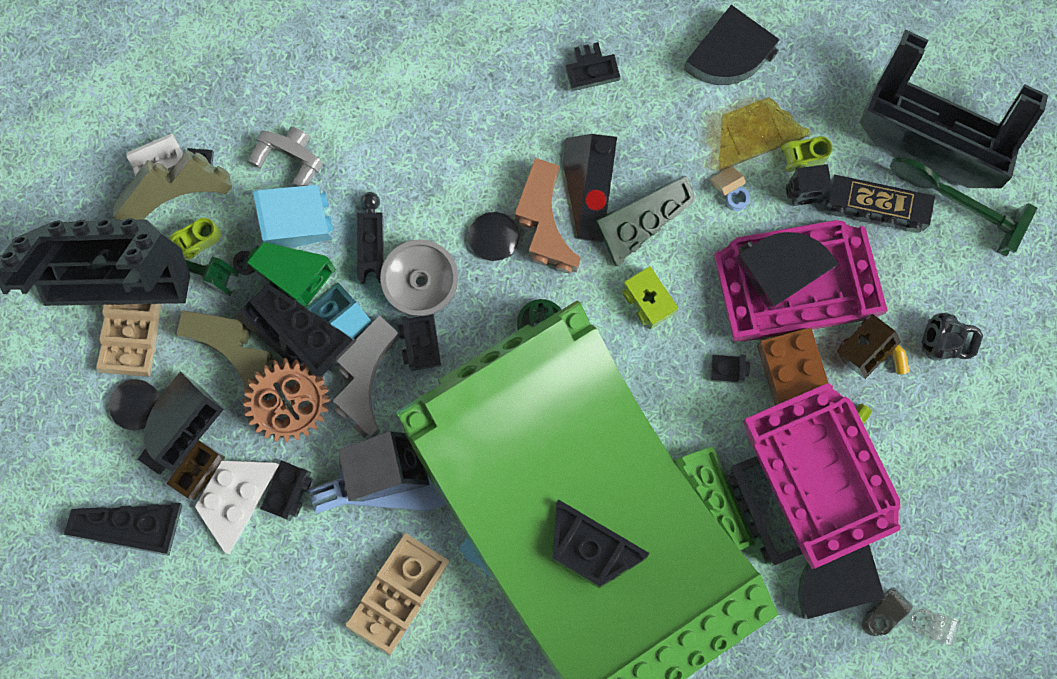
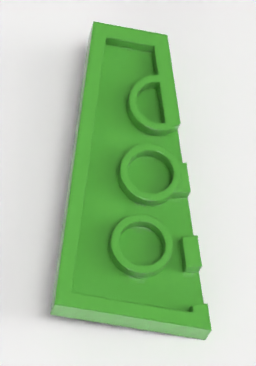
M714 446L674 460L706 508L739 550L755 544Z

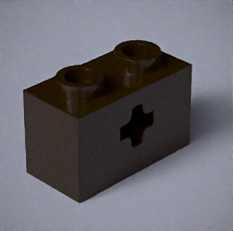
M872 314L868 319L860 323L858 329L850 338L845 339L841 343L837 352L847 366L866 379L901 341L896 330Z
M199 440L185 456L166 484L186 498L196 500L221 461L225 459V456Z

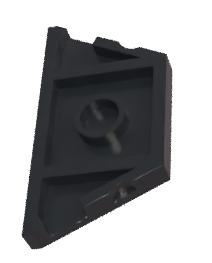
M558 499L556 503L552 561L600 589L648 558L649 552Z

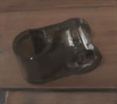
M894 587L888 589L884 593L885 599L878 600L862 619V628L868 635L882 636L888 634L912 610L913 605ZM874 619H880L878 624L880 628L875 629L876 621Z

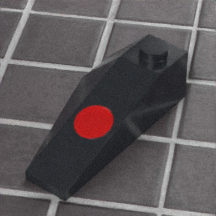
M587 134L566 138L563 167L577 238L580 240L603 243V238L595 220L607 214L617 137Z

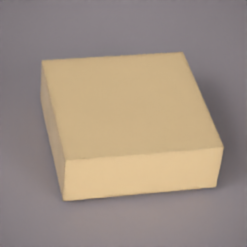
M732 166L711 178L713 186L723 195L729 194L746 183L744 176Z

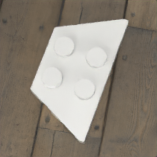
M221 461L195 508L225 553H231L273 480L279 464Z

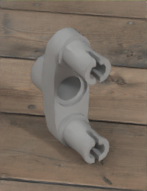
M292 126L286 136L262 130L256 139L258 143L247 160L250 164L261 169L270 151L276 149L301 162L302 166L292 182V185L295 187L308 186L315 172L318 173L323 165L318 157L305 148L311 137Z

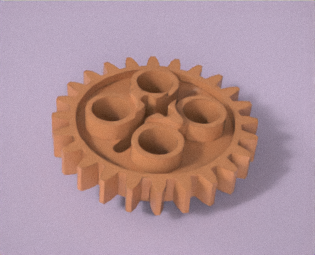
M284 358L283 365L280 366L276 360H273V368L270 369L264 364L263 374L258 371L254 372L257 380L248 379V384L251 388L244 389V395L248 397L242 399L243 406L247 407L244 409L245 416H250L248 418L250 425L256 424L255 431L257 433L264 429V438H268L273 434L276 442L280 436H284L285 442H288L290 435H294L295 439L299 440V433L301 432L309 436V427L315 430L318 429L315 423L316 420L324 421L323 415L320 412H328L327 405L324 404L330 402L328 395H325L329 392L326 385H323L324 379L322 376L320 378L316 377L305 364L300 367L298 359H295L293 364L289 365L287 358ZM289 380L297 381L293 387L285 386ZM275 382L279 384L287 400L291 401L292 408L299 415L298 418H294L288 405L282 400L279 391L273 385ZM267 393L274 394V397L270 400L262 399ZM302 401H310L307 407H298ZM280 414L288 415L287 418L282 421L275 420V418Z

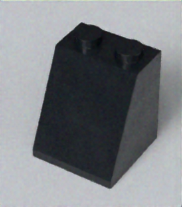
M390 431L338 449L340 456L339 464L345 481L344 488L349 501L364 502L430 485L428 474L405 433Z

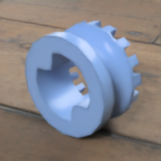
M743 187L735 189L727 194L726 204L733 211H742L750 201V194ZM739 193L744 196L745 202H739L737 205L732 202L731 196H736Z

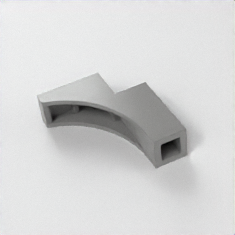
M380 315L337 360L341 365L338 370L348 380L352 377L354 379L333 400L338 405L335 411L345 420L349 417L357 424L353 428L364 438L367 435L373 438L380 433L372 409L373 381L381 360L400 338L399 333Z

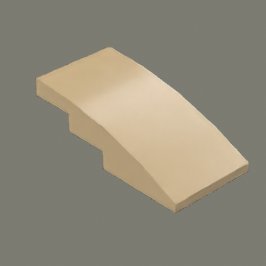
M161 304L103 306L102 314L104 321L99 338L101 349L96 366L98 373L150 377L157 341Z
M405 533L376 575V579L362 598L345 628L386 655L391 656L450 561Z

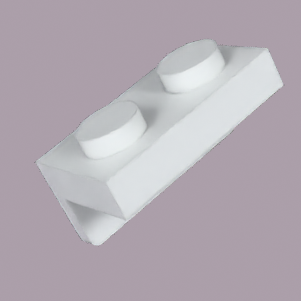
M169 134L127 152L126 156L136 176L147 160L154 164H162L170 173L183 156V151L174 135Z

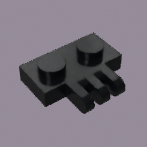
M598 42L593 43L594 53H591L589 44L583 45L585 55H581L579 46L574 47L577 63L566 65L571 92L620 81L615 54L602 57Z

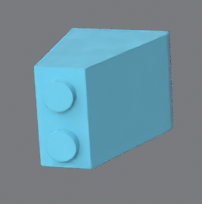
M318 185L253 191L263 242L294 248L331 239L330 231H334L331 216H326L325 207H329L326 192L321 193Z

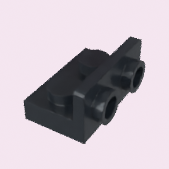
M281 460L261 509L289 521L292 520V517H297L302 507V503L299 502L302 493H307L312 483V478H310L311 472Z

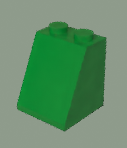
M263 242L260 247L256 246L251 251L248 257L249 261L247 262L256 274L305 307L308 306L336 270L330 259L325 255Z

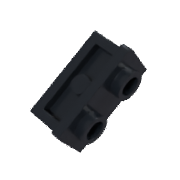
M434 314L413 318L403 316V324H398L400 340L405 339L406 349H402L404 365L409 364L411 371L442 366Z

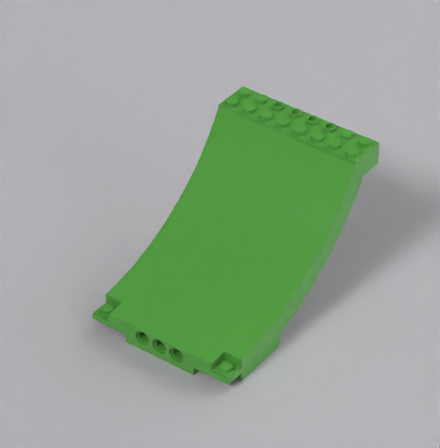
M578 300L534 327L526 325L438 379L440 385L395 412L404 428V433L437 493L444 499L494 582L559 679H686L778 615L761 574L730 539L676 465L639 407L597 328L590 324L582 304ZM558 499L649 552L648 558L600 589L552 561L556 503Z

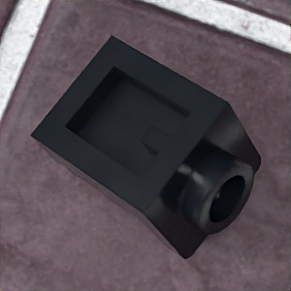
M712 355L710 382L742 384L745 381V377H749L750 362H746V355Z

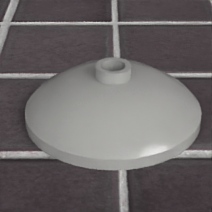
M411 240L397 246L387 256L381 270V286L387 300L400 312L411 316H428L442 310L454 297L458 286V270L451 254L441 245L428 240ZM418 278L426 280L422 286L417 285L416 281Z

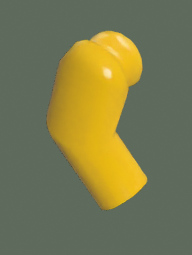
M898 345L890 355L894 358L896 374H906L909 372L906 351Z

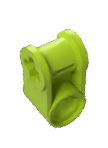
M818 136L783 144L780 148L785 153L787 161L786 172H794L797 168L824 164L832 152L831 141L826 137ZM821 147L824 149L825 154L817 155L813 148Z
M200 218L185 228L175 231L169 237L182 249L185 260H190L203 250L216 244L221 238V230L211 219ZM211 226V233L208 236L203 237V230L206 227Z

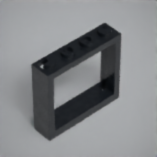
M757 456L731 466L730 470L732 473L728 474L733 489L738 488L742 498H739L738 501L744 514L749 512L753 522L749 523L754 538L760 537L763 547L759 549L765 562H770L772 566L802 555L800 547L778 555L742 474V471L760 464Z

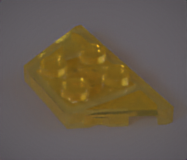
M770 97L723 114L721 119L718 168L722 171L776 150L785 143L809 137L811 134L810 130L800 126L793 120L794 117L791 114L782 110Z

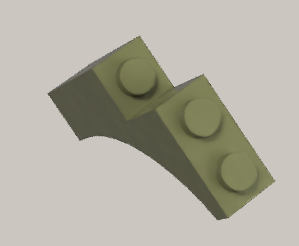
M189 150L183 154L170 173L162 164H154L147 160L113 204V217L117 220L134 218L135 220L145 219L147 215L161 204L188 193L217 192L227 194L232 188L230 174L220 166L214 167L208 163V160L199 153L193 154Z
M182 310L176 336L182 340L207 345L221 352L235 366L245 389L251 388L248 384V379L257 380L255 371L264 373V364L270 369L273 368V360L275 359H272V354L268 351L243 347V344H247L249 341L250 329H247L239 320ZM269 393L265 394L262 399L267 400Z

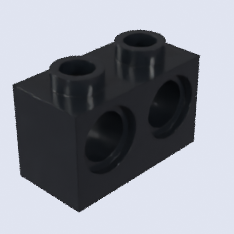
M828 164L796 169L789 180V184H786V195L788 199H792L793 206L821 203L825 200L832 190Z

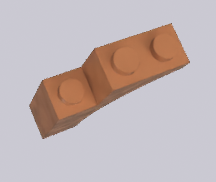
M535 158L515 212V220L519 221L518 224L528 229H532L533 226L537 227L529 248V256L533 257L532 261L541 265H547V263L556 265L557 270L568 274L571 271L577 272L581 257L574 253L561 237L552 212V195L559 174V166Z

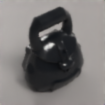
M947 312L937 313L928 320L921 341L922 352L927 354L933 361L949 358L971 359L979 351L983 334L978 327L959 322L953 314L951 315ZM973 332L967 353H964L962 350L968 333Z

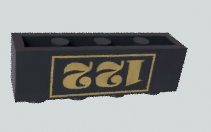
M836 174L831 178L832 190L826 197L824 210L830 211V214L834 216L844 217L847 214L856 216L855 219L862 222L879 221L885 227L903 226L906 227L907 231L913 233H920L930 226L935 201L934 195Z

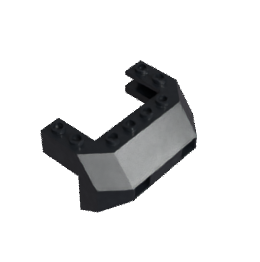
M905 29L877 81L859 123L876 146L902 158L922 163L936 174L966 188L1001 189L1013 176L1018 151L1045 111L1048 94L1024 84L1000 123L992 121L908 82L923 57L929 40Z
M147 219L78 220L75 222L57 220L15 237L3 254L0 255V289L2 293L8 294L11 290H21L22 294H27L35 284L44 306L186 303L190 273L182 249Z

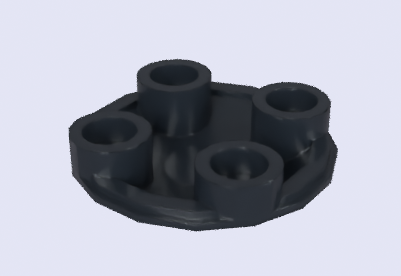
M488 212L479 216L473 222L469 231V242L473 252L482 259L489 261H499L511 257L519 241V231L514 220L506 214L499 212Z
M138 379L125 381L117 386L111 394L109 401L110 415L114 422L127 430L144 429L150 412L159 398L157 389L148 382Z

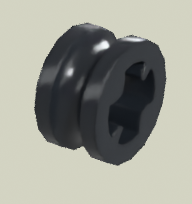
M240 251L233 258L234 268L242 275H251L255 272L249 264L247 269H243L242 265L239 266V262H243L244 257H247L249 260L248 257L251 253L249 251Z

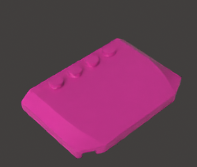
M834 220L737 237L730 242V245L714 255L733 341L746 342L785 335L811 327L814 330L859 322L868 319L872 314L878 317L886 314L888 311L866 227L863 226L857 228L846 225L844 221ZM782 232L801 233L823 244L831 252L839 265L770 310L735 260L740 254L738 249L748 242L752 241L753 244H756L770 235Z
M830 383L743 420L748 439L802 554L812 569L900 531V498L853 402L834 390Z

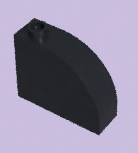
M730 5L687 59L684 70L693 77L709 84H736L753 76L766 60L771 62L779 52L776 47L780 39L736 7Z
M795 232L773 234L756 244L750 241L738 249L740 254L735 258L769 310L839 265L831 252L823 244L810 236Z
M180 371L160 395L150 412L144 435L147 452L153 460L173 472L224 409L197 382Z
M866 545L815 569H812L809 563H807L801 574L798 587V599L803 619H810L885 599L870 545Z

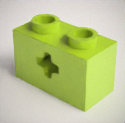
M651 266L624 282L623 288L625 290L622 293L629 304L634 303L638 309L637 317L644 326L648 324L650 329L677 313L678 306ZM645 294L648 297H654L652 304L649 301H643Z

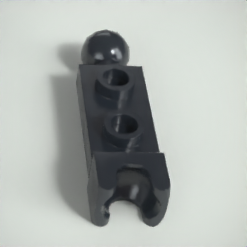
M366 192L360 199V205L365 210V213H357V281L361 285L365 284L366 275L374 272L378 282L381 284V270L384 264L383 213L375 212L380 205L379 196L374 192Z

